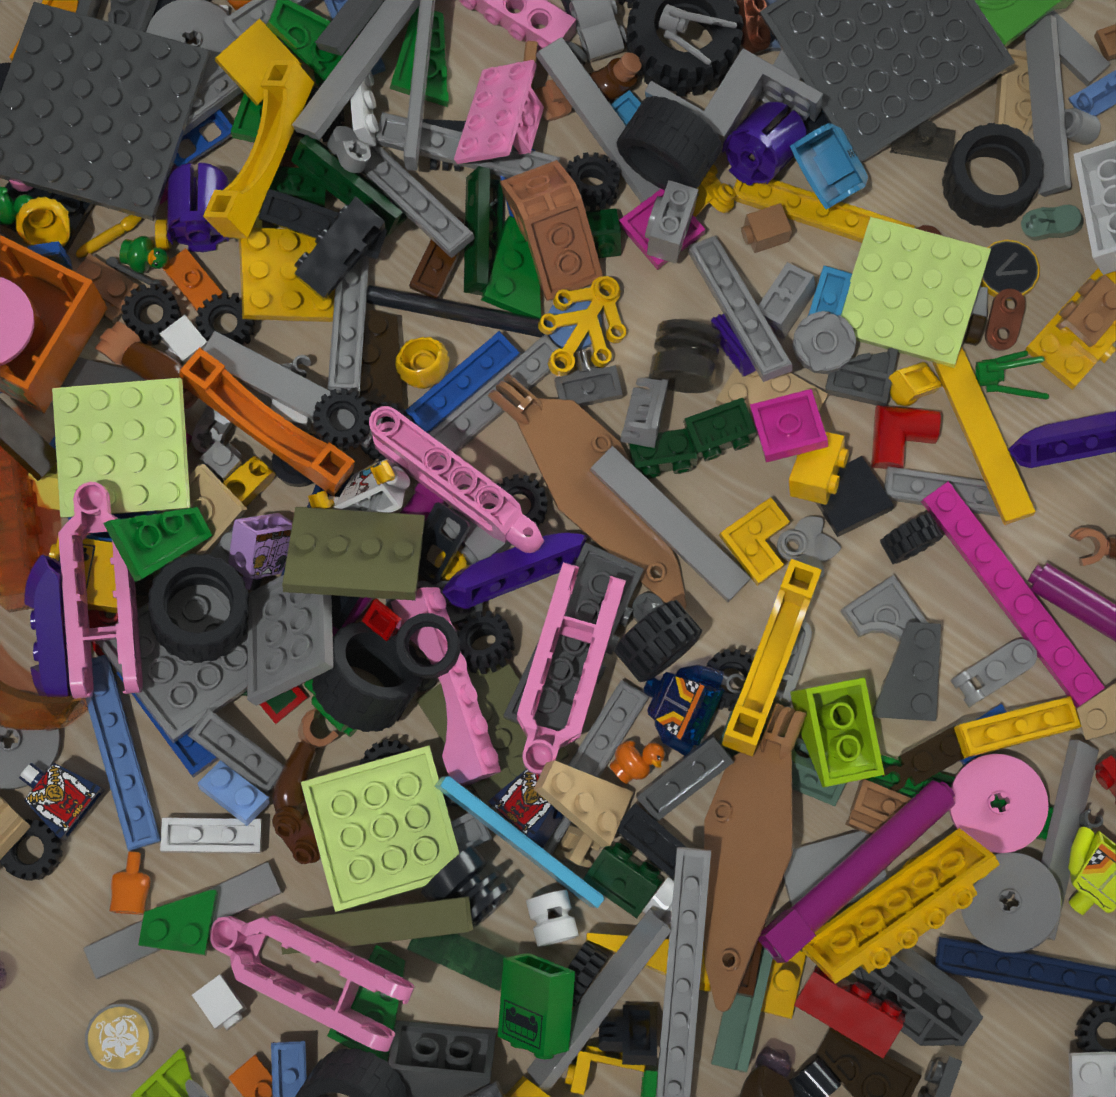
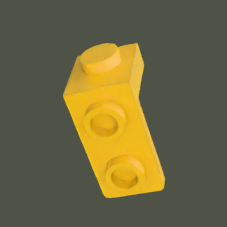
M586 1046L585 1052L580 1051L578 1053L576 1064L570 1063L568 1066L565 1084L571 1085L570 1092L584 1095L591 1061L640 1072L645 1071L646 1065H622V1053L619 1054V1059L605 1056L606 1051H602L597 1047Z

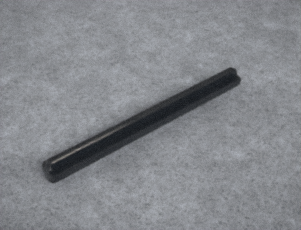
M373 285L367 287L366 302L369 304L540 338L545 335L538 328L539 318ZM545 320L543 323L547 327V321Z

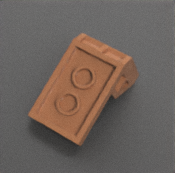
M558 160L500 181L504 196L519 230L528 242L542 293L547 301L553 299L559 290H578L591 285L596 278L603 276L582 197L576 183Z

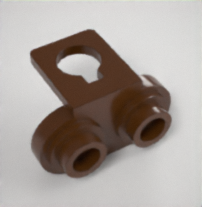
M281 807L273 816L272 824L276 834L282 838L292 852L294 859L300 864L319 861L321 857L308 809L304 815L292 807Z

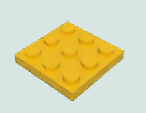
M253 227L248 239L239 238L242 319L333 322L335 289L323 301L296 278L294 274L297 270L294 266L295 263L305 252L311 253L317 245L315 243L316 239L288 229Z

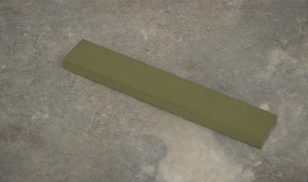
M469 896L285 919L341 948L473 931ZM281 946L282 955L300 953L293 948L286 949Z

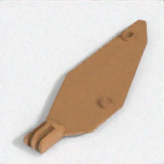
M508 373L504 377V381H500L496 385V390H492L487 396L517 422L558 510L603 550L643 568L644 571L639 581L653 594L657 595L663 603L677 600L686 609L687 604L680 568L672 549L590 471V468L612 446L629 461L621 442L575 401L536 398ZM654 569L658 571L660 577L653 578L650 574V570Z
M778 703L774 706L753 757L741 752L733 756L734 763L725 769L704 820V849L711 850L704 929L705 967L715 1007L721 1012L728 1011L733 1004L793 854L792 751L807 715L802 711H796L793 708L784 707ZM734 956L735 962L729 967L728 961Z

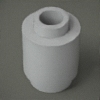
M1077 108L1065 109L1067 139L1082 145H1088L1095 141L1101 128L1099 119Z

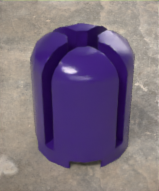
M768 102L760 105L724 141L722 153L726 151L727 159L732 166L729 171L739 181L749 186L753 183L767 182L766 184H768L794 158L790 146L805 137L807 130L802 117L795 110L778 124L788 111L789 106L787 104Z
M199 162L198 181L194 177L192 163L180 165L172 171L168 178L167 239L172 245L173 240L180 244L188 245V251L208 252L216 250V244L223 242L225 239H227V242L229 241V237H223L203 217L214 190H223L229 185L228 178L222 169L208 163Z

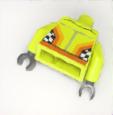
M1091 809L1082 812L1079 816L1081 827L1078 829L1072 843L1068 865L1071 873V883L1078 890L1068 902L1081 915H1084L1094 903L1107 913H1111L1116 909V844L1099 830L1094 834L1093 829L1101 826L1104 819L1102 815L1096 817L1094 824H1091L1088 820V814Z

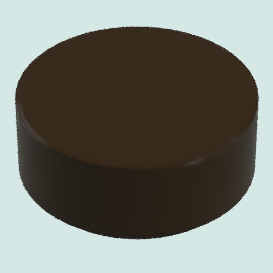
M972 314L964 343L973 346L978 345L985 324L984 316Z

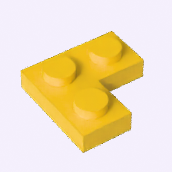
M770 497L720 532L719 537L757 586L783 568L784 564L766 541L787 527L790 521Z

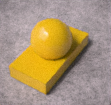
M925 362L896 370L888 377L892 382L890 396L896 404L901 406H910L918 398L933 394L942 387L941 382Z

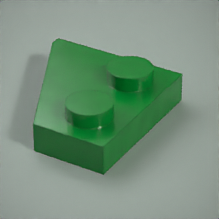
M208 890L145 911L138 946L207 956L210 929L213 923L218 891Z

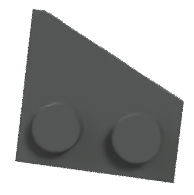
M889 348L887 352L873 355L865 353L850 359L845 367L837 372L828 374L824 392L828 393V395L871 405L886 406L891 387V380L888 377L894 373L898 350Z

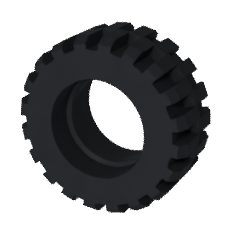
M634 0L633 9L630 10L628 16L626 46L628 47L627 53L636 54L642 64L637 75L642 76L644 74V82L649 85L650 81H653L668 91H675L677 96H685L686 92H692L695 96L703 94V88L705 87L708 90L717 87L719 79L723 81L739 55L743 35V20L739 14L740 8L735 0ZM667 4L687 12L737 23L736 28H729L697 22L705 27L712 37V41L699 49L703 55L711 60L710 65H706L689 52L677 51L666 46L659 39L656 31L659 29L660 17Z

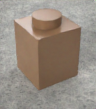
M781 203L746 214L741 232L747 245L751 244L753 252L757 253L789 242L792 229Z

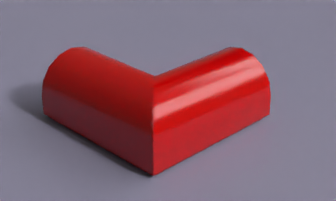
M877 405L874 416L871 468L887 469L889 466L904 469L905 441L936 444L940 432V411Z

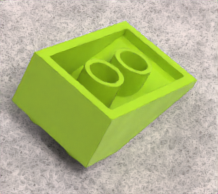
M865 677L790 691L793 709L802 711L807 715L800 734L822 787L885 775Z

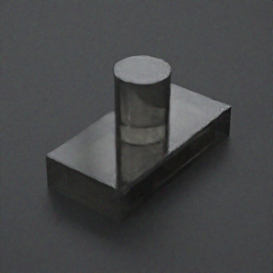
M924 121L919 127L892 143L890 153L948 163L953 152L956 130L936 127L932 121Z

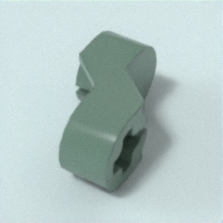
M1070 204L1034 209L1027 212L1021 220V228L1024 234L1034 241L1071 236L1078 233L1083 226L1081 212L1077 207Z

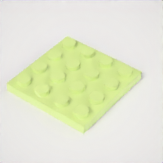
M870 217L850 279L851 284L841 317L845 318L853 327L856 341L884 349L894 348L902 354L955 368L991 249Z
M181 378L52 388L60 518H70L75 515L74 494L79 486L87 482H97L107 489L110 496L111 514L191 508L183 383Z
M430 745L301 782L335 912L425 887L441 869L460 854L443 793L435 787L439 778Z

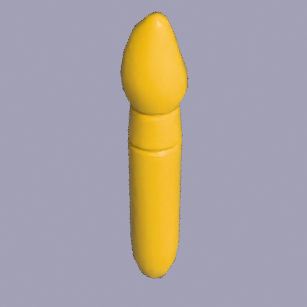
M134 215L125 217L120 223L80 246L76 251V256L82 258L86 257L89 253H94L125 232L134 229L142 218Z

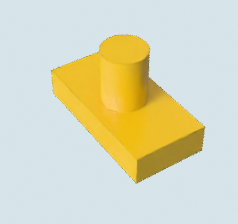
M799 951L786 963H777L772 959L761 1012L792 1019L806 957L804 952Z

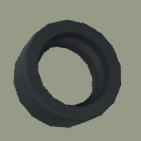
M433 613L418 614L408 619L399 629L396 637V653L401 664L413 675L424 679L438 678L448 673L456 664L460 654V639L453 625L444 617ZM423 627L437 628L447 639L448 649L440 662L434 665L419 664L409 653L411 636Z

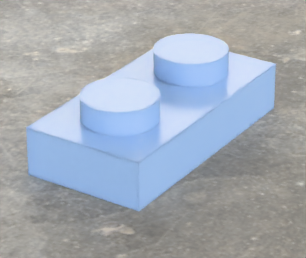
M221 760L198 782L199 789L246 826L270 804L268 796Z

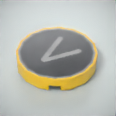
M1013 240L997 241L987 247L991 249L980 285L988 287V294L995 297L1002 290L1015 289L1024 297L1031 292L1039 278L1040 269L1037 257L1028 246Z

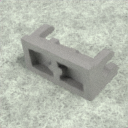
M788 262L758 305L767 323L775 329L776 336L783 340L816 291L814 275Z
M638 378L636 385L648 387L649 390L633 388L620 442L655 448L667 397L668 380Z

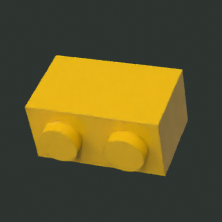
M825 432L828 439V447L797 455L789 477L791 497L827 505L830 494H836L839 486L840 476L837 475L839 468H845L849 456V450L845 449L844 436Z

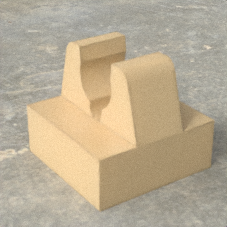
M569 826L554 855L564 861L590 867L592 863L586 860L584 856L589 848L599 851L600 846L581 829Z

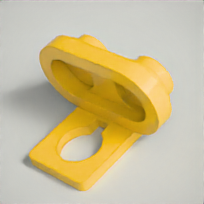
M714 164L697 188L699 196L696 200L694 217L709 203L722 213H728L734 207L733 198L735 197V192L729 185L719 181L716 177L718 170Z

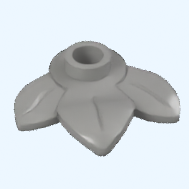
M808 516L799 520L794 529L783 532L777 541V550L782 558L788 561L794 559L821 569L819 579L824 577L822 562L833 558L840 551L841 546L831 537L821 533L823 518ZM795 542L798 545V550H789L787 543Z

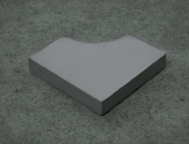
M894 575L840 611L858 638L869 633H883L895 638L899 642L907 622L928 623Z

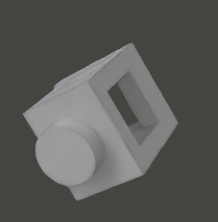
M218 440L200 457L201 462L222 483L246 462L235 447L231 444L224 446Z

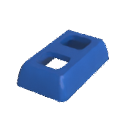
M220 109L182 137L181 141L189 139L192 142L196 152L187 158H181L177 153L174 161L177 167L193 163L232 136V124ZM213 122L221 131V135L208 142L199 131L208 123Z

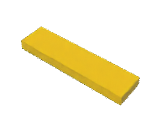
M1070 696L959 724L954 727L965 759L1077 730L1082 726Z

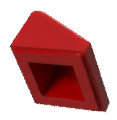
M376 598L369 607L362 622L385 641H388L400 629L402 618Z

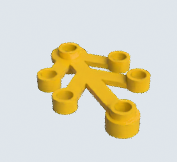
M601 276L592 282L590 288L573 291L562 289L556 293L553 298V304L556 309L561 311L569 309L572 303L591 301V303L585 310L558 315L547 313L541 317L538 328L546 335L553 334L560 327L577 325L564 347L556 349L548 360L549 370L553 374L565 376L570 373L575 365L573 355L587 332L589 333L594 350L591 355L592 363L596 367L602 368L610 362L612 354L606 347L597 315L603 307L609 324L606 330V338L611 343H620L626 335V328L621 324L615 304L620 297L621 291L618 282L614 278ZM600 289L607 290L609 296L601 294ZM558 297H565L568 300V303H561ZM548 320L552 322L553 327H546L543 321ZM617 329L621 336H614L611 330ZM597 353L604 354L606 360H599L597 357ZM555 361L563 362L565 368H558L555 365Z

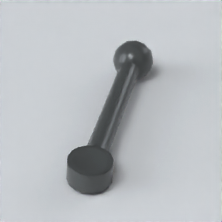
M109 257L106 260V264L115 270L118 269L148 285L150 283L156 284L158 288L161 285L163 286L161 280H152L119 264L115 257Z

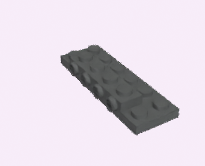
M585 542L575 563L579 570L565 616L596 625L610 576L626 580L605 654L612 655L620 637L615 636L619 624L626 626L633 609L628 607L644 569ZM559 635L535 714V720L539 726L560 731L567 725L590 643ZM538 643L503 715V718L518 725L520 724L517 721V712ZM601 665L597 684H599L605 672L606 666Z

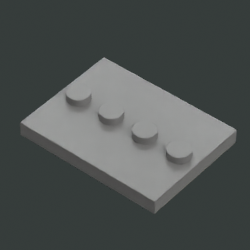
M284 575L248 593L247 700L257 706L333 668L331 595L283 592L282 583Z

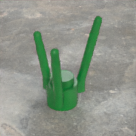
M1021 351L994 359L982 360V362H976L975 365L976 379L979 386H985L986 393L1001 392L1047 400L1049 399V394L998 385V382L1004 381L1005 369L1042 363L1045 361V358L1040 356L1017 360L1028 356V351Z

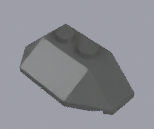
M903 948L892 956L885 968H876L869 974L861 966L854 970L857 982L867 986L872 991L873 996L882 1001L885 999L890 1000L902 1009V1013L906 1017L900 1031L920 1046H964L983 1019V1016L962 985L911 948Z

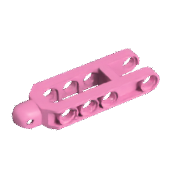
M382 406L372 412L369 417V426L375 448L379 453L391 460L395 465L401 467L407 474L493 538L504 543L508 541L525 553H534L541 547L544 539L538 527L533 521L522 514L520 504L513 496L396 409ZM384 416L391 417L395 421V423L385 422L377 425L378 420ZM468 487V489L460 490L459 488ZM494 506L492 509H485L484 507Z
M87 482L79 486L74 494L75 515L58 532L71 694L74 699L93 696L94 682L91 641L117 639L118 664H122L125 688L123 693H140L143 688L136 586L113 541V558H110L111 565H114L116 591H113V598H117L119 624L109 627L89 628L83 540L89 533L108 532L103 523L118 518L111 514L110 496L107 489L97 482Z
M564 562L517 712V721L527 737L523 750V763L529 772L537 775L541 774L546 762L556 761L559 749L574 742L581 736L626 580L610 576L596 625L565 616L579 567ZM559 635L590 643V647L583 665L567 725L564 729L556 731L539 726L535 720V714Z
M276 915L268 918L262 917L249 923L232 916L221 917L213 922L210 929L211 944L216 950L230 956L231 967L237 981L367 1047L383 1052L389 1051L395 1037V1032L387 1026L351 1009L359 986L374 993L380 991L395 999L403 1000V1004H408L415 987L411 982ZM266 936L281 942V946L286 949L293 948L311 957L310 961L314 963L321 962L340 971L339 975L346 978L347 981L339 1001L337 1002L263 965L259 953Z

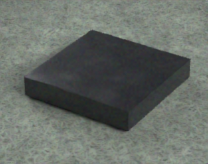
M862 456L848 462L845 468H839L837 474L840 476L839 486L836 494H830L827 505L816 503L837 537L892 511L894 508V504Z

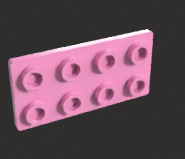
M534 60L490 67L482 71L454 156L457 164L508 156L512 145H514L520 155L531 153L544 109L541 101L531 88L537 67Z

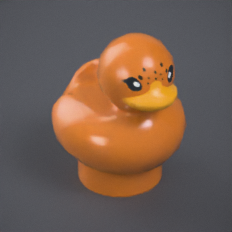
M630 740L618 745L615 751V760L609 765L611 770L625 784H628L632 779L641 780L646 778L650 773V765H654L657 768L662 767L661 762L665 757V751L659 743L652 742L647 744L643 748L642 754L635 748V741Z

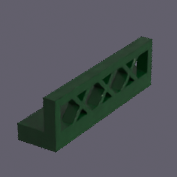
M306 135L299 141L291 161L345 205H349L356 196L385 221L386 237L407 219V216L360 173H352L345 170L340 165L338 157L331 155L328 148L319 140L312 139Z
M478 166L466 177L465 226L473 232L475 239L465 246L464 292L482 296L485 286L488 285L490 264L493 262L502 233L503 190L500 180L490 178V168ZM490 188H492V189H493V201L489 204V202H490ZM489 218H490V219L492 220V222H493V230H491L490 232H489ZM489 247H490V248L492 249V251H493V252H492V259H490V260H489Z

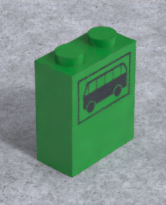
M531 953L503 958L497 1037L510 1042L514 1048L526 1049L534 1053V1056L539 1059H552L556 1054L569 1051L575 971Z

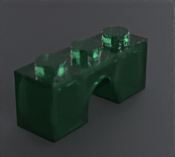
M458 934L411 939L407 948L409 952L453 970L494 991L501 992L503 958H506V956Z

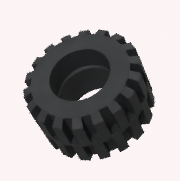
M677 600L669 601L653 610L632 627L618 642L614 652L639 682H645L662 673L682 657L698 641L702 629Z

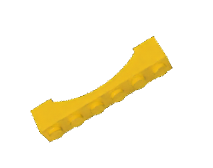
M271 60L260 85L263 88V107L258 133L250 155L239 174L225 189L214 190L203 217L223 237L248 239L294 132L292 124L303 111L315 83L296 60Z
M794 559L790 560L754 660L725 731L722 746L753 757L817 586L821 569Z

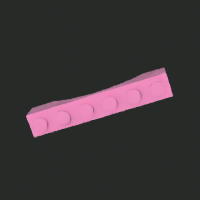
M439 587L417 589L416 601L394 600L391 602L394 613L402 618L401 626L408 619L418 614L433 613L444 617L451 624L446 609V600ZM423 627L417 630L410 638L425 653L432 665L440 662L448 649L445 635L434 627ZM460 651L458 660L452 669L438 678L442 685L447 710V733L442 758L448 776L461 786H466L500 773L501 769L498 763V754L493 748L488 734V724L482 716L477 701L476 689L472 685L467 671L466 659Z

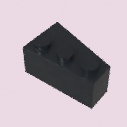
M356 196L349 205L346 204L335 217L336 221L331 228H325L315 240L317 245L311 253L305 252L294 265L297 268L294 273L295 277L323 301L326 300L385 231V221Z

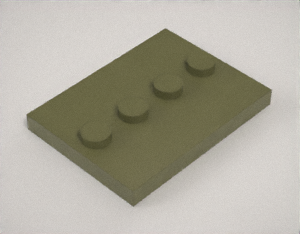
M295 507L282 583L283 592L416 601L425 515Z
M506 659L507 665L503 668L500 664L496 665L497 671L492 673L490 668H487V674H481L479 668L476 673L471 672L469 667L467 668L471 683L477 692V701L482 716L488 724V734L493 748L498 754V763L501 769L500 773L471 784L479 799L488 807L492 806L488 801L526 770L523 763V750L527 737L520 725L503 718L520 681ZM440 683L418 697L416 702L445 745L447 710ZM564 747L558 751L556 758L558 762L569 756Z

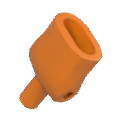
M128 852L126 871L117 872L112 876L109 912L144 915L146 899L150 889V877L139 872L141 853Z

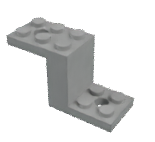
M742 48L704 111L653 81H650L645 90L646 98L651 96L666 97L679 102L700 115L719 136L722 145L721 149L727 137L746 120L762 92L765 93V97L770 102L787 104L792 109L791 112L795 110L803 120L809 118L814 122L821 112L823 93Z

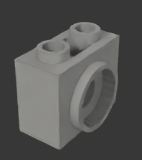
M668 180L663 197L657 196L646 228L645 238L649 239L647 255L677 263L695 211L698 189Z

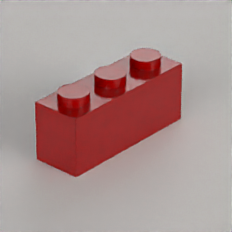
M815 965L794 1004L797 1008L883 1059L902 1029L906 1017L896 1003L887 999L884 1001L872 995V991L860 982H854L853 984L843 978L835 984L817 965Z

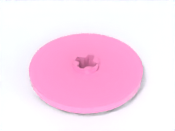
M0 277L1 366L16 358L25 349L34 329V312L28 297L15 283Z
M1004 754L984 755L966 764L952 782L951 789L955 794L953 797L955 805L949 812L955 828L962 829L992 853H1009L1026 847L1036 839L1046 823L1048 796L1045 786L1038 774L1022 760ZM994 795H997L999 800L1005 799L1006 805L1002 807V812H999L998 808L991 807L990 802L995 800Z

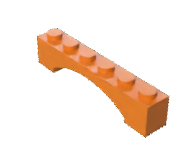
M200 347L180 369L179 377L182 379L185 389L320 488L326 490L331 496L338 492L353 473L355 460L330 442L326 443L313 437L277 414L236 380L225 369V365Z

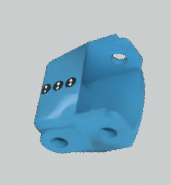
M830 123L825 124L790 146L803 174L826 210L866 187L868 174L840 127Z

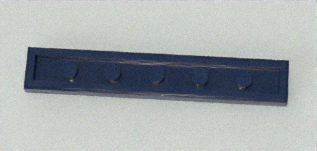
M937 937L933 965L944 973L1116 1005V970L1023 952L1004 953L981 944Z

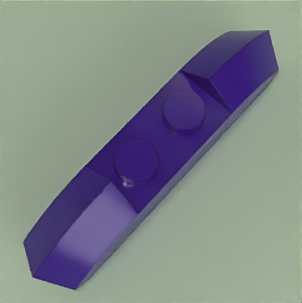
M1116 411L1037 427L1021 436L1008 450L1020 466L1027 468L1116 452Z
M576 533L551 534L543 536L544 543L534 553H525L516 547L501 553H495L488 558L473 562L458 571L445 585L442 593L454 606L467 609L560 573L563 562L575 565L587 540V536Z
M41 555L32 567L25 587V605L34 609L30 615L31 628L36 630L37 642H34L33 657L35 661H39L38 665L32 666L30 669L33 683L45 705L56 715L73 697L69 681L61 563L54 558Z

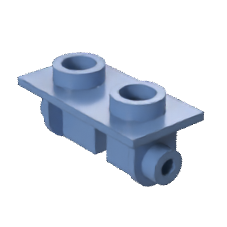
M1116 70L1069 97L1068 100L1073 107L1097 116L1116 105Z

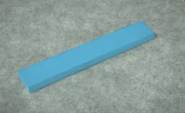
M450 776L441 777L436 783L435 787L589 907L598 908L604 901L602 894Z

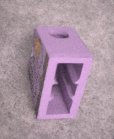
M280 513L235 519L228 562L230 566L232 565L243 575L245 588L248 590L259 588L263 577L280 574L285 567L293 522Z

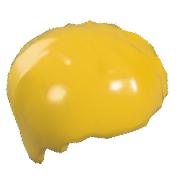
M47 197L30 199L28 203L23 204L16 216L17 233L29 246L59 241L62 247H64L70 237L68 211L55 199Z
M420 337L405 342L396 356L395 366L401 379L408 385L418 389H427L442 381L448 370L450 358L444 344L432 337Z

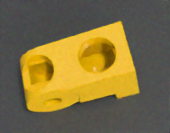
M253 456L237 468L223 484L247 507L259 493L263 492L271 484L276 473L259 457Z

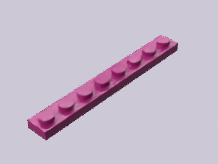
M949 481L921 501L923 506L932 515L933 519L1022 637L1029 641L1036 649L1037 657L1068 697L1071 696L1074 706L1076 708L1080 707L1105 688Z

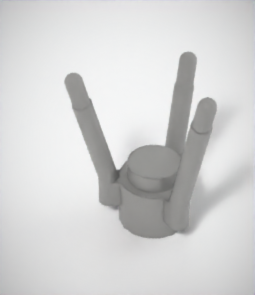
M667 4L659 21V28L666 30L664 37L673 40L706 65H710L711 60L678 36L677 33L685 32L689 20L729 28H736L737 23L687 12Z

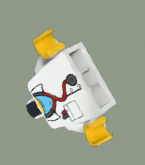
M380 459L376 464L355 473L340 497H328L325 490L308 496L311 508L391 513L402 507L405 489L410 485V478L401 467L395 466L391 460Z

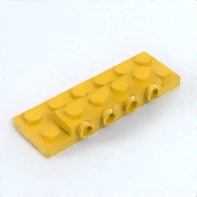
M1098 268L1089 279L1091 278L1095 281L1103 276ZM1116 271L1104 274L1116 284ZM1077 291V292L1070 298V300L1061 308V310H1062L1070 301H1073V302L1075 303V301L1081 296V295L1078 293V291ZM1059 311L1026 347L1025 351H1028V354L1033 358L1043 356L1045 361L1040 364L1073 390L1099 360L1105 363L1116 351V348L1113 346L1116 342V320L1095 345L1088 347L1067 326L1061 330L1055 326L1062 318L1059 315Z
M959 828L815 932L816 936L802 950L835 984L849 976L860 966L868 974L876 968H885L889 964L891 957L900 950L914 947L918 937L931 928H940L944 924L946 917L957 909L969 907L973 898L978 895L973 884L986 877L989 872L1000 864L992 852Z

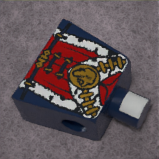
M30 763L19 777V779L32 788L26 796L25 802L56 836L65 841L105 791L95 783L56 763H53L46 773L33 763Z
M526 769L488 802L524 835L543 848L564 815L534 790L540 775L533 774Z

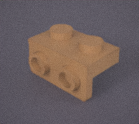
M1106 275L1101 276L1095 281L1091 278L1087 280L1078 290L1081 296L1075 303L1070 301L1060 311L1059 315L1062 318L1055 325L1060 330L1067 326L1088 347L1095 345L1116 320V284Z

